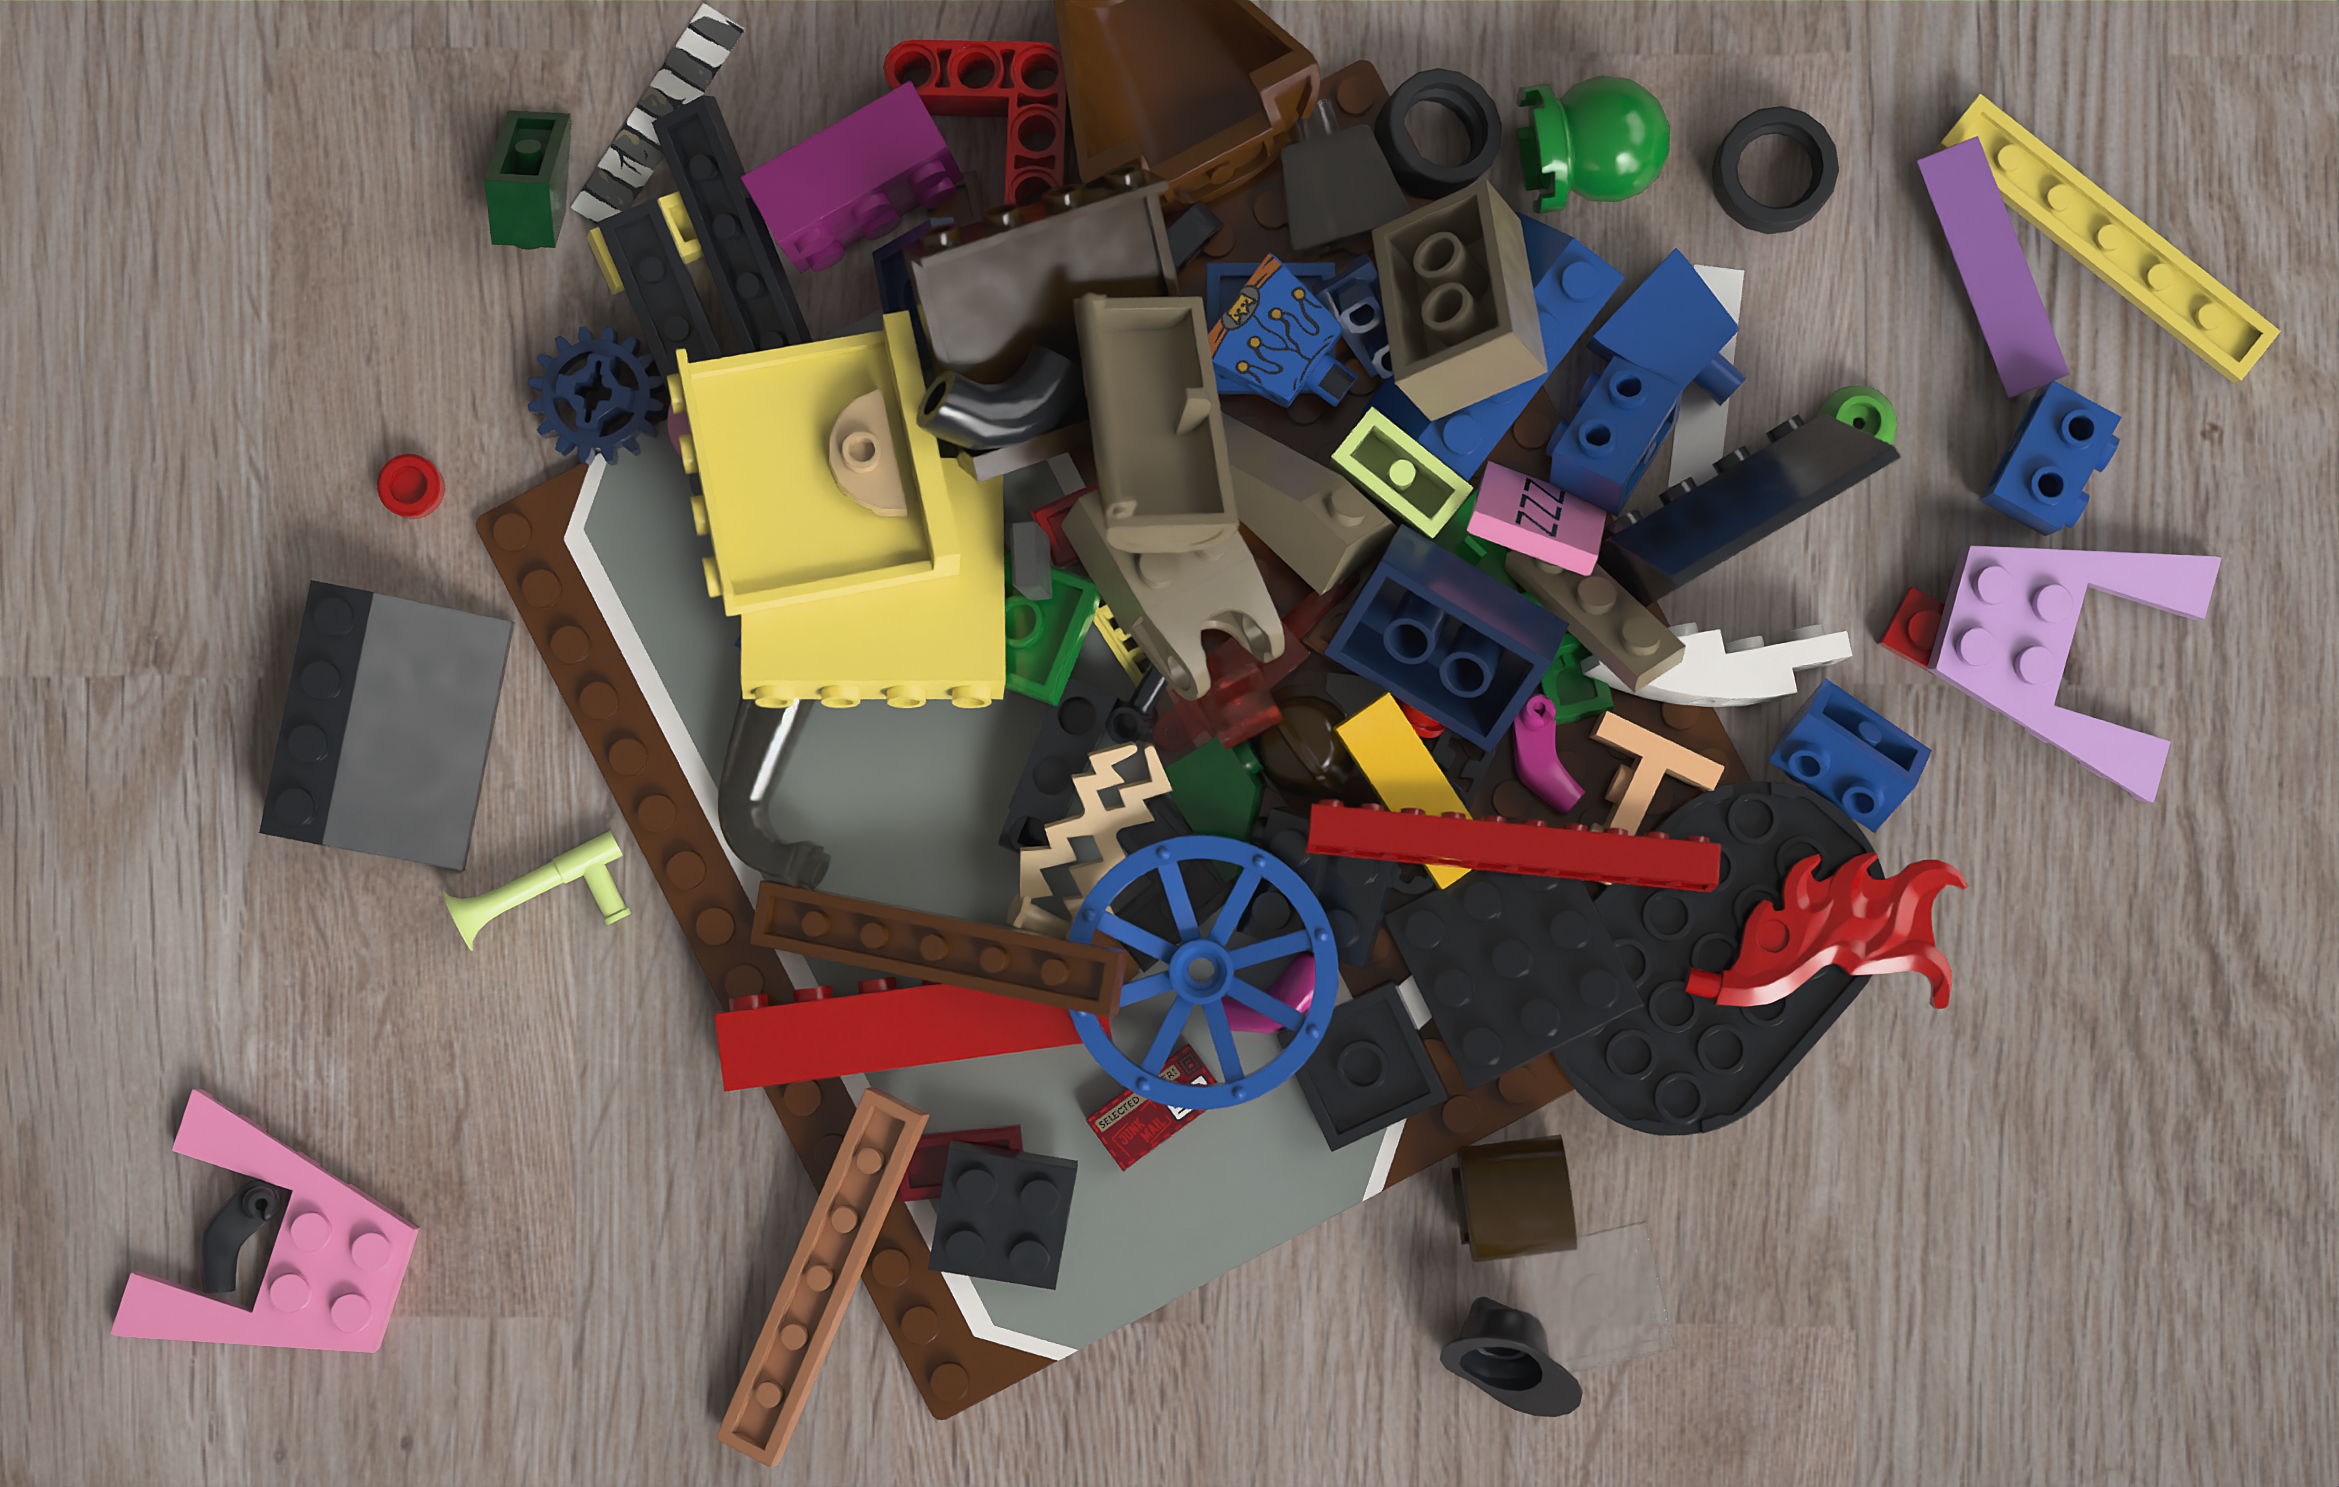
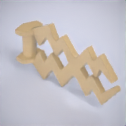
M1131 741L1088 753L1095 771L1071 775L1084 806L1083 812L1079 815L1045 824L1044 827L1049 840V846L1020 848L1019 892L1008 907V924L1019 929L1022 927L1031 932L1068 939L1076 915L1089 892L1114 865L1126 857L1116 838L1118 830L1155 821L1143 799L1173 791L1153 744L1147 743L1144 745L1151 779L1118 786L1123 804L1104 808L1097 790L1125 782L1112 765L1136 753L1137 747ZM1093 835L1102 858L1069 867V871L1082 894L1062 897L1071 916L1062 919L1032 904L1031 899L1053 896L1040 869L1077 861L1068 838ZM1109 904L1106 908V911L1114 914V911L1112 910Z

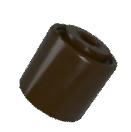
M1561 1134L1460 1147L1457 1150L1458 1167L1451 1168L1461 1245L1469 1244L1473 1262L1479 1263L1577 1250L1573 1199Z

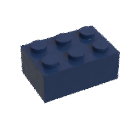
M1401 524L1343 617L1324 654L1482 749L1492 753L1553 663L1570 623Z

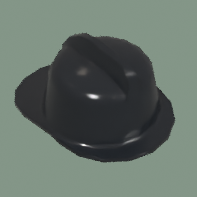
M1485 1296L1479 1297L1471 1305L1469 1315L1463 1323L1459 1338L1450 1341L1441 1349L1440 1361L1447 1370L1470 1381L1497 1401L1516 1411L1533 1416L1557 1417L1570 1414L1580 1406L1583 1391L1578 1380L1564 1367L1550 1358L1546 1331L1540 1320L1528 1312L1510 1308Z

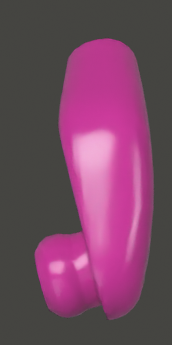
M1532 694L1512 722L1515 768L1519 779L1525 786L1562 815L1566 816L1586 791L1566 771L1556 754V721H1553L1556 709L1553 701L1545 695Z
M1305 951L1298 954L1280 977L1270 987L1262 991L1304 1013L1309 1008L1315 983L1314 953ZM1230 996L1221 997L1231 1031L1275 1033L1286 1028Z

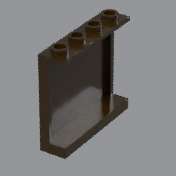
M1141 165L1120 166L1104 173V182L1082 188L1080 184H1066L1054 187L1043 193L1044 201L1023 208L1016 203L998 205L982 212V221L960 228L956 223L932 226L920 232V241L902 246L936 379L946 370L952 369L963 377L983 385L1000 384L1013 377L1025 362L1034 345L1052 350L1082 368L1073 312L1074 299H1081L1088 293L1106 295V298L1181 297L1158 198L1159 192L1169 189L1167 180L1146 169H1142ZM1085 389L1055 427L1017 447L972 450L953 443L959 467L977 482H982L1093 444Z

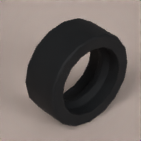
M1436 68L1414 74L1401 84L1385 101L1375 120L1374 146L1381 166L1396 184L1414 195L1440 199L1469 187L1491 167L1501 148L1502 123L1495 102L1479 83L1461 72ZM1429 101L1440 103L1455 112L1465 125L1470 139V152L1466 160L1458 166L1445 167L1435 165L1420 156L1410 143L1404 126L1405 116L1409 109L1417 102Z
M1784 106L1758 109L1739 120L1718 147L1712 168L1715 196L1725 213L1745 229L1764 234L1790 232L1810 221L1833 194L1839 173L1836 146L1825 127L1806 112ZM1780 134L1791 137L1804 147L1811 160L1812 177L1809 188L1799 200L1788 206L1773 208L1759 204L1746 194L1739 182L1738 164L1741 153L1750 142L1762 135Z

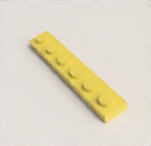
M1982 94L1971 103L1936 147L1937 150L1941 151L1978 136L2004 203L2233 384L2242 381L2281 332Z

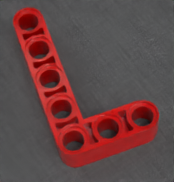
M908 40L900 42L888 52L885 57L883 70L890 92L902 85V78L912 69L923 68L931 72L930 77L924 84L914 87L930 116L1008 117L1004 204L1016 203L1021 207L1023 200L1032 193H1044L1054 187L1069 184L1072 121L1062 54L1058 48L1049 43L1032 41ZM985 69L994 73L993 79L983 88L973 89L963 85L965 78L974 70ZM1048 70L1058 75L1053 85L1046 89L1036 90L1026 85L1029 77L1037 71ZM1046 131L1055 136L1050 147L1043 151L1035 152L1023 147L1027 137L1034 132Z

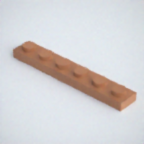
M876 1087L865 1089L715 1438L716 1440L769 1468L780 1464L928 1121L929 1113Z

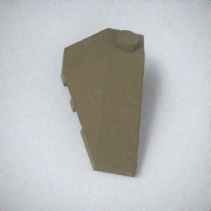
M1221 412L1238 518L1320 595H1323L1386 550L1399 528L1344 477Z

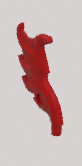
M1876 852L1864 853L1851 858L1843 863L1831 877L1817 882L1814 880L1811 871L1821 861L1820 855L1816 854L1802 858L1790 868L1783 880L1781 889L1782 909L1776 911L1773 909V903L1762 899L1752 910L1744 925L1738 958L1729 971H1721V974L1690 967L1685 979L1684 992L1714 999L1713 1005L1754 1006L1769 1004L1791 994L1823 966L1833 963L1840 966L1847 975L1883 974L1900 971L1920 972L1928 978L1931 984L1930 1005L1932 1008L1945 1009L1949 1004L1952 970L1948 959L1935 946L1932 928V906L1937 894L1947 885L1964 890L1968 887V884L1963 875L1953 865L1940 860H1921L1908 864L1899 873L1883 880L1873 879L1868 875L1866 869L1878 858Z

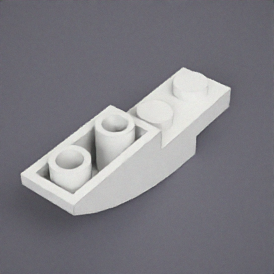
M1686 623L1667 628L1686 645L1682 662L1635 693L1595 655L1589 656L1580 661L1584 675L1608 683L1612 688L1643 698L1680 705L1728 707L1777 702L1798 692L1793 672L1833 665L1851 657L1852 652L1847 631L1825 635L1823 625H1813L1785 632L1786 643L1764 646L1762 636L1740 639L1723 645L1720 629L1698 633L1696 623Z

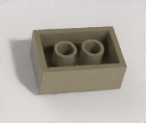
M1487 179L1372 230L1394 381L1430 421H1434L1548 372L1521 220Z

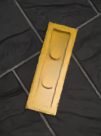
M1389 692L1382 693L1332 728L1386 811L1400 813L1402 808H1418L1424 810L1425 815L1441 817L1443 812H1459L1466 815L1465 819L1473 820ZM1422 864L1437 888L1442 890L1472 870Z

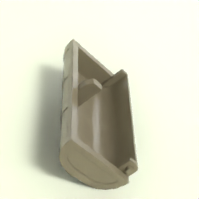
M1088 293L1081 299H1074L1073 312L1100 487L1106 540L1114 548L1125 552L1173 553L1203 550L1218 545L1230 538L1238 528L1239 521L1202 297L1106 298V295Z

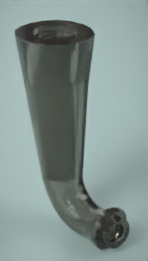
M741 692L719 785L718 818L722 834L732 852L748 867L769 876L782 878L796 888L807 886L815 889L827 873L831 861L830 854L824 852V847L815 841L790 842L783 839L771 825L769 804L817 699H795V703L792 706L768 708L757 705L755 699H743Z

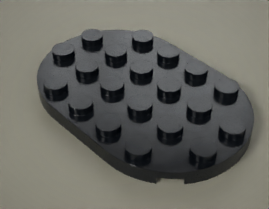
M1749 781L1717 787L1713 791L1699 794L1682 804L1653 831L1666 833L1669 835V839L1685 841L1687 836H1703L1710 839L1709 843L1721 844L1719 884L1711 893L1612 883L1611 885H1606L1593 899L1646 1006L1552 1051V1054L1562 1074L1573 1089L1589 1105L1611 1120L1633 1130L1660 1136L1704 1134L1733 1124L1755 1110L1776 1090L1855 1000L1873 974L1847 975L1840 966L1832 963L1823 966L1791 994L1769 1004L1754 1006L1713 1005L1714 999L1684 992L1685 979L1690 967L1721 974V971H1729L1738 958L1744 925L1752 910L1762 899L1773 903L1774 910L1779 911L1782 909L1781 889L1783 880L1790 868L1800 859L1816 854L1820 855L1821 861L1811 871L1814 880L1820 882L1831 877L1843 863L1851 858L1864 853L1875 852L1857 824L1837 806L1813 792L1786 783ZM1877 858L1866 870L1873 879L1883 880L1885 879L1884 872Z

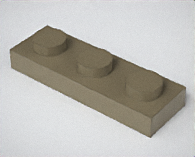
M1517 550L1507 553L1504 571L1546 610L1570 623L1567 630L1634 693L1682 662L1686 645L1597 563H1595L1591 575L1584 576Z

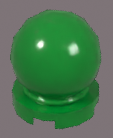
M1596 76L1574 84L1560 99L1555 97L1549 84L1519 87L1516 103L1519 107L1528 106L1529 127L1516 128L1525 189L1526 191L1539 189L1540 193L1538 199L1533 200L1534 213L1542 214L1564 210L1570 191L1588 201L1620 202L1641 194L1659 178L1669 156L1670 125L1659 100L1640 84L1624 77Z

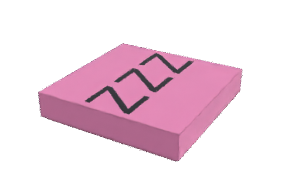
M1488 461L1479 484L1467 531L1470 534L1584 576H1590L1598 558L1607 511L1550 483Z

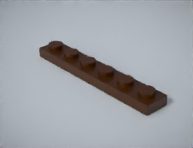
M774 880L760 881L750 944L1104 1017L1118 1016L1128 955L1126 950Z

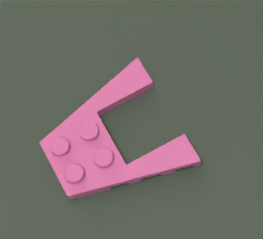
M200 1088L193 1089L172 1151L293 1190L254 1308L138 1270L130 1274L110 1334L121 1337L374 1353L378 1351L419 1232V1227L354 1185L346 1184L320 1167V1163L301 1151L296 1152L266 1132L267 1129L243 1114H237L213 1098L214 1095Z

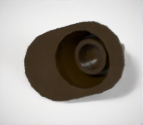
M1309 684L1287 685L1270 693L1257 707L1250 726V739L1259 750V755L1265 766L1262 769L1290 808L1309 813L1312 804L1319 805L1320 800H1337L1344 803L1343 807L1360 809L1361 804H1375L1377 795L1332 729L1349 717L1341 704L1327 691Z

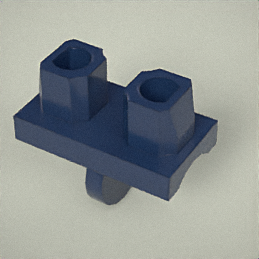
M1364 253L1356 258L1341 274L1331 279L1319 281L1311 286L1315 298L1343 327V338L1370 377L1379 373L1382 378H1389L1394 374L1378 270L1369 256Z

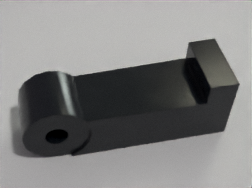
M1068 679L1058 706L1050 705L1008 807L1010 811L999 838V846L1020 854V848L1050 845L1044 825L1066 818L1078 792L1071 775L1087 772L1091 764L1088 753L1097 751L1107 729L1106 723L1109 716L1114 710L1115 705L1122 699L1074 679Z

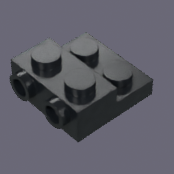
M1287 806L1271 808L1268 818L1260 816L1255 822L1249 843L1266 850L1282 860L1309 886L1327 916L1334 936L1338 961L1361 969L1369 967L1399 862L1306 853L1309 813ZM1262 876L1239 919L1236 931L1261 940H1267L1305 929L1306 926L1291 901L1279 888ZM1313 948L1306 949L1307 951L1314 953Z

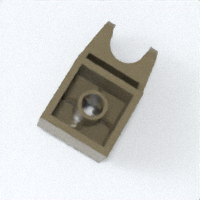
M1100 488L1078 498L1060 525L1124 635L1129 633L1132 635L1169 685L1183 698L1190 701L1196 700L1204 696L1211 687L1205 653L1200 640L1202 630L1219 629L1229 633L1243 648L1264 663L1283 654L1285 639L1279 616L1253 555L1237 529L1230 538L1218 545L1203 550L1173 553L1125 552L1114 548L1106 540Z

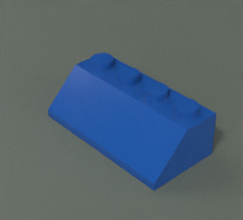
M1518 211L1515 214L1521 220L1548 372L1434 421H1430L1397 386L1394 381V375L1384 381L1361 411V414L1365 416L1371 407L1375 408L1466 482L1471 479L1625 278L1624 275L1574 237Z

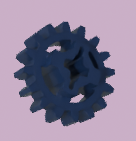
M586 326L579 327V343L571 345L562 336H558L555 338L560 354L555 359L544 354L538 356L537 360L547 369L544 377H531L528 379V385L542 393V399L529 403L528 410L534 415L547 417L537 429L543 438L547 439L560 434L555 450L566 457L577 446L579 447V461L584 465L591 466L596 452H601L608 464L616 465L618 462L617 449L625 447L637 456L641 453L636 438L641 433L653 438L658 436L659 432L649 421L652 414L664 415L668 413V407L655 399V393L662 392L666 389L662 377L649 375L657 366L652 353L636 358L641 346V342L631 335L621 345H618V334L613 327L606 326L600 340H595L592 332ZM588 358L586 366L571 376L565 375L577 362ZM620 360L628 364L634 372L639 391L624 386L620 381ZM602 382V385L612 393L609 401H599L595 410L594 406L585 399L587 391H598ZM558 401L571 405L577 413L575 425L578 427L577 433L572 431L564 422L559 411ZM625 416L632 417L623 428L608 435L611 425Z

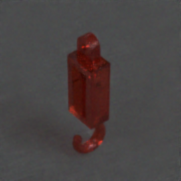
M1358 571L1323 595H1320L1316 590L1312 591L1282 619L1279 617L1285 639V647L1281 656L1264 663L1243 648L1233 636L1206 659V666L1209 677L1220 674L1227 676L1233 681L1237 693L1234 704L1224 712H1213L1201 702L1200 698L1190 701L1172 689L1171 691L1180 701L1155 723L1156 729L1153 732V740L1161 750L1169 753L1180 752L1204 731H1207L1214 738L1232 726L1312 655L1300 639L1360 583ZM1171 727L1178 731V735L1174 740L1167 736V731Z

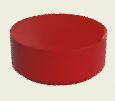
M402 454L392 458L383 466L377 480V491L383 505L392 513L407 519H420L430 515L439 507L444 497L445 483L442 473L434 463L416 454Z

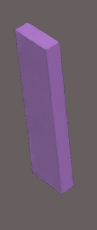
M1973 137L1917 160L1918 168L2007 397H2014L2053 380L2055 381L2070 375L1979 137Z

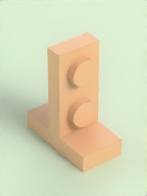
M1603 712L1599 715L1589 738L1635 760L1631 768L1621 764L1611 781L1605 799L1614 804L1604 825L1601 826L1594 822L1588 831L1603 833L1606 828H1621L1628 830V835L1635 836L1664 773L1702 792H1707L1715 789L1724 766L1611 712ZM1595 881V882H1597V883H1599V884H1601V885H1611V884H1612V883H1609V882H1599V881Z

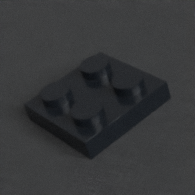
M1395 979L1335 1006L1321 1041L1303 1066L1295 1072V1076L1331 1152L1446 1101L1450 1096ZM1288 1028L1277 1034L1283 1049L1296 1035L1294 1031Z
M950 1140L928 1270L1056 1290L1078 1170V1161Z

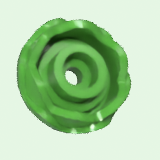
M1852 385L1836 390L1821 407L1817 415L1818 417L1826 414L1850 426H1853L1854 419L1859 418L1864 423L1861 431L1890 444L1893 443L1897 433V416L1891 402L1881 392L1867 386Z

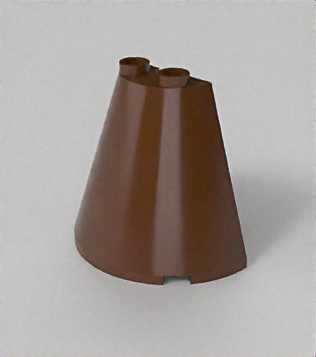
M1054 0L1079 174L1086 187L1104 182V173L1111 169L1136 164L1141 165L1142 169H1146L1167 180L1169 189L1158 193L1162 214L1191 208L1200 201L1203 203L1209 202L1246 183L1276 160L1292 143L1287 132L1297 121L1298 117L1300 116L1301 119L1309 118L1314 109L1320 87L1318 62L1306 47L1250 0Z

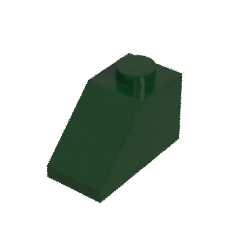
M507 111L484 180L492 245L515 246L525 250L538 249L540 247H556L566 213L571 114Z
M1234 729L1220 733L1165 768L1164 771L1173 790L1169 791L1194 834L1231 837L1249 843L1252 829L1260 815L1267 784L1260 773L1265 766L1259 755V750L1247 735L1239 738ZM1211 859L1225 883L1239 876L1244 869L1243 866Z

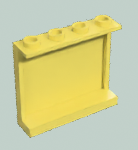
M908 310L884 314L882 331L688 364L686 349L676 350L679 373L667 375L673 413H687L690 434L678 436L685 474H699L702 495L690 497L697 535H711L714 556L702 558L709 597L723 596L726 616L959 574L961 552L936 437L916 424L917 412L926 394ZM880 388L906 501L907 517H881L873 514L872 509L857 504L849 495L845 496L839 490L830 470L829 436L838 415L857 397Z
M940 458L961 552L959 574L743 613L741 625V685L743 699H755L757 705L768 708L789 707L795 703V699H821L822 705L833 708L854 707L860 704V699H887L888 705L898 708L920 707L926 704V699H952V704L957 707L980 708L990 705L991 699H1003L1006 681L1003 475L977 482L959 467L957 458Z

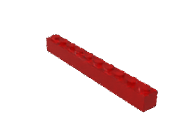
M1320 800L1319 805L1312 804L1309 811L1306 853L1710 893L1719 884L1721 844L1709 843L1710 839L1703 836H1687L1685 841L1669 839V835L1662 832H1646L1644 837L1628 835V830L1621 828H1606L1603 833L1587 831V826L1581 824H1565L1563 829L1547 827V823L1540 820H1524L1522 825L1506 823V818L1500 816H1483L1482 821L1465 819L1466 815L1459 812H1443L1441 817L1425 815V811L1418 808H1402L1400 813L1384 811V806L1378 804H1361L1360 809L1343 807L1344 803L1337 800Z

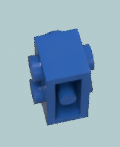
M1614 355L1602 375L1594 372L1586 381L1577 402V407L1580 410L1571 424L1563 420L1557 426L1549 441L1546 455L1552 457L1550 484L1618 517L1677 423L1683 387Z
M2054 380L2037 390L1983 490L1979 501L2045 537L2060 531L2064 525L2072 528L2089 501L2090 494L2082 490L2094 469L2102 472L2119 445L2120 438L2112 434L2121 416Z
M1825 678L1785 725L1768 761L1781 769L1790 779L1803 784L1819 796L1830 801L1851 819L1856 820L1875 833L1916 787L1932 750Z

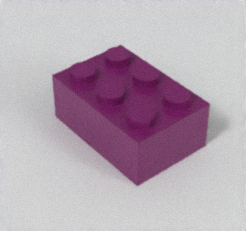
M908 81L743 175L741 179L776 242L798 271L803 273L810 268L813 272H818L835 265L845 256V248L865 237L868 240H876L891 233L900 225V217L919 206H922L923 209H930L942 204L956 192L953 184L961 181L964 177L912 82Z

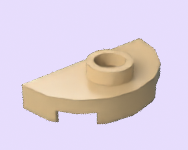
M880 388L857 397L838 415L829 436L830 470L839 490L845 496L849 495L857 504L872 509L873 514L881 517H907L906 501Z

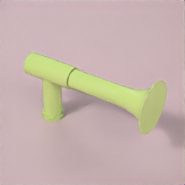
M611 830L552 858L553 861L479 896L457 898L449 896L444 890L442 891L448 910L471 951H473L474 938L488 921L563 882L566 884L581 876H584L605 918L603 921L606 926L632 914L630 908L626 907L605 865L623 856Z

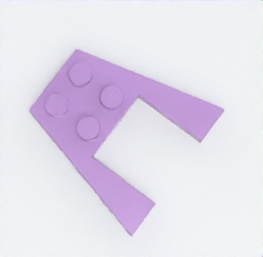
M1992 546L1961 547L1927 670L1994 712H2001L2025 727L2026 732L2042 742L2051 743L2078 760L2077 763L2095 775L2112 781L2130 793L2129 796L2137 801L2154 803L2171 741L2054 706L2087 587L2192 620H2201L2206 617L2222 558L2197 555Z

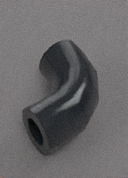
M1039 345L1033 346L1025 362L1013 377L1000 384L983 385L963 377L952 369L946 370L938 376L924 395L917 412L916 424L935 437L972 450L1017 447L1058 424L1085 389L1083 370L1067 358Z

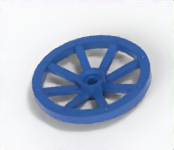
M1194 834L1177 836L1147 845L1118 862L1097 882L1081 905L1072 924L1068 939L1091 943L1094 931L1098 929L1169 964L1168 970L1122 986L1119 1008L1173 989L1177 993L1141 1066L1128 1058L1113 1043L1097 1015L1069 1009L1080 1038L1098 1064L1120 1084L1154 1102L1177 1108L1210 1110L1231 1107L1256 1099L1281 1085L1303 1066L1321 1041L1330 1022L1336 1002L1339 967L1334 936L1327 916L1309 886L1292 868L1266 850L1248 842L1218 835ZM1196 858L1216 859L1244 867L1208 937H1201L1177 861ZM1158 867L1182 944L1177 946L1106 911V908L1128 884L1144 873ZM1263 876L1279 888L1291 901L1306 928L1228 951L1225 945ZM1310 948H1313L1315 983L1307 1014L1296 1010L1234 975V970ZM1205 958L1212 963L1214 972L1210 980L1201 983V980L1189 975V966L1193 960ZM1224 994L1296 1033L1289 1044L1274 1059L1245 1076L1222 1004L1221 997ZM1195 1004H1202L1225 1082L1189 1084L1158 1076Z

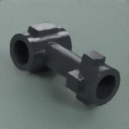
M1152 662L1128 702L1120 700L1115 705L1106 723L1111 740L1118 744L1131 741L1135 743L1138 740L1147 742L1153 738L1160 726L1157 723L1158 712L1156 705L1169 683Z

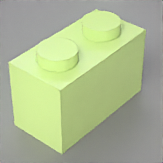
M1371 407L1332 455L1328 465L1329 468L1344 477L1354 488L1400 525L1407 526L1430 541L1436 537L1473 490L1471 485L1373 407Z

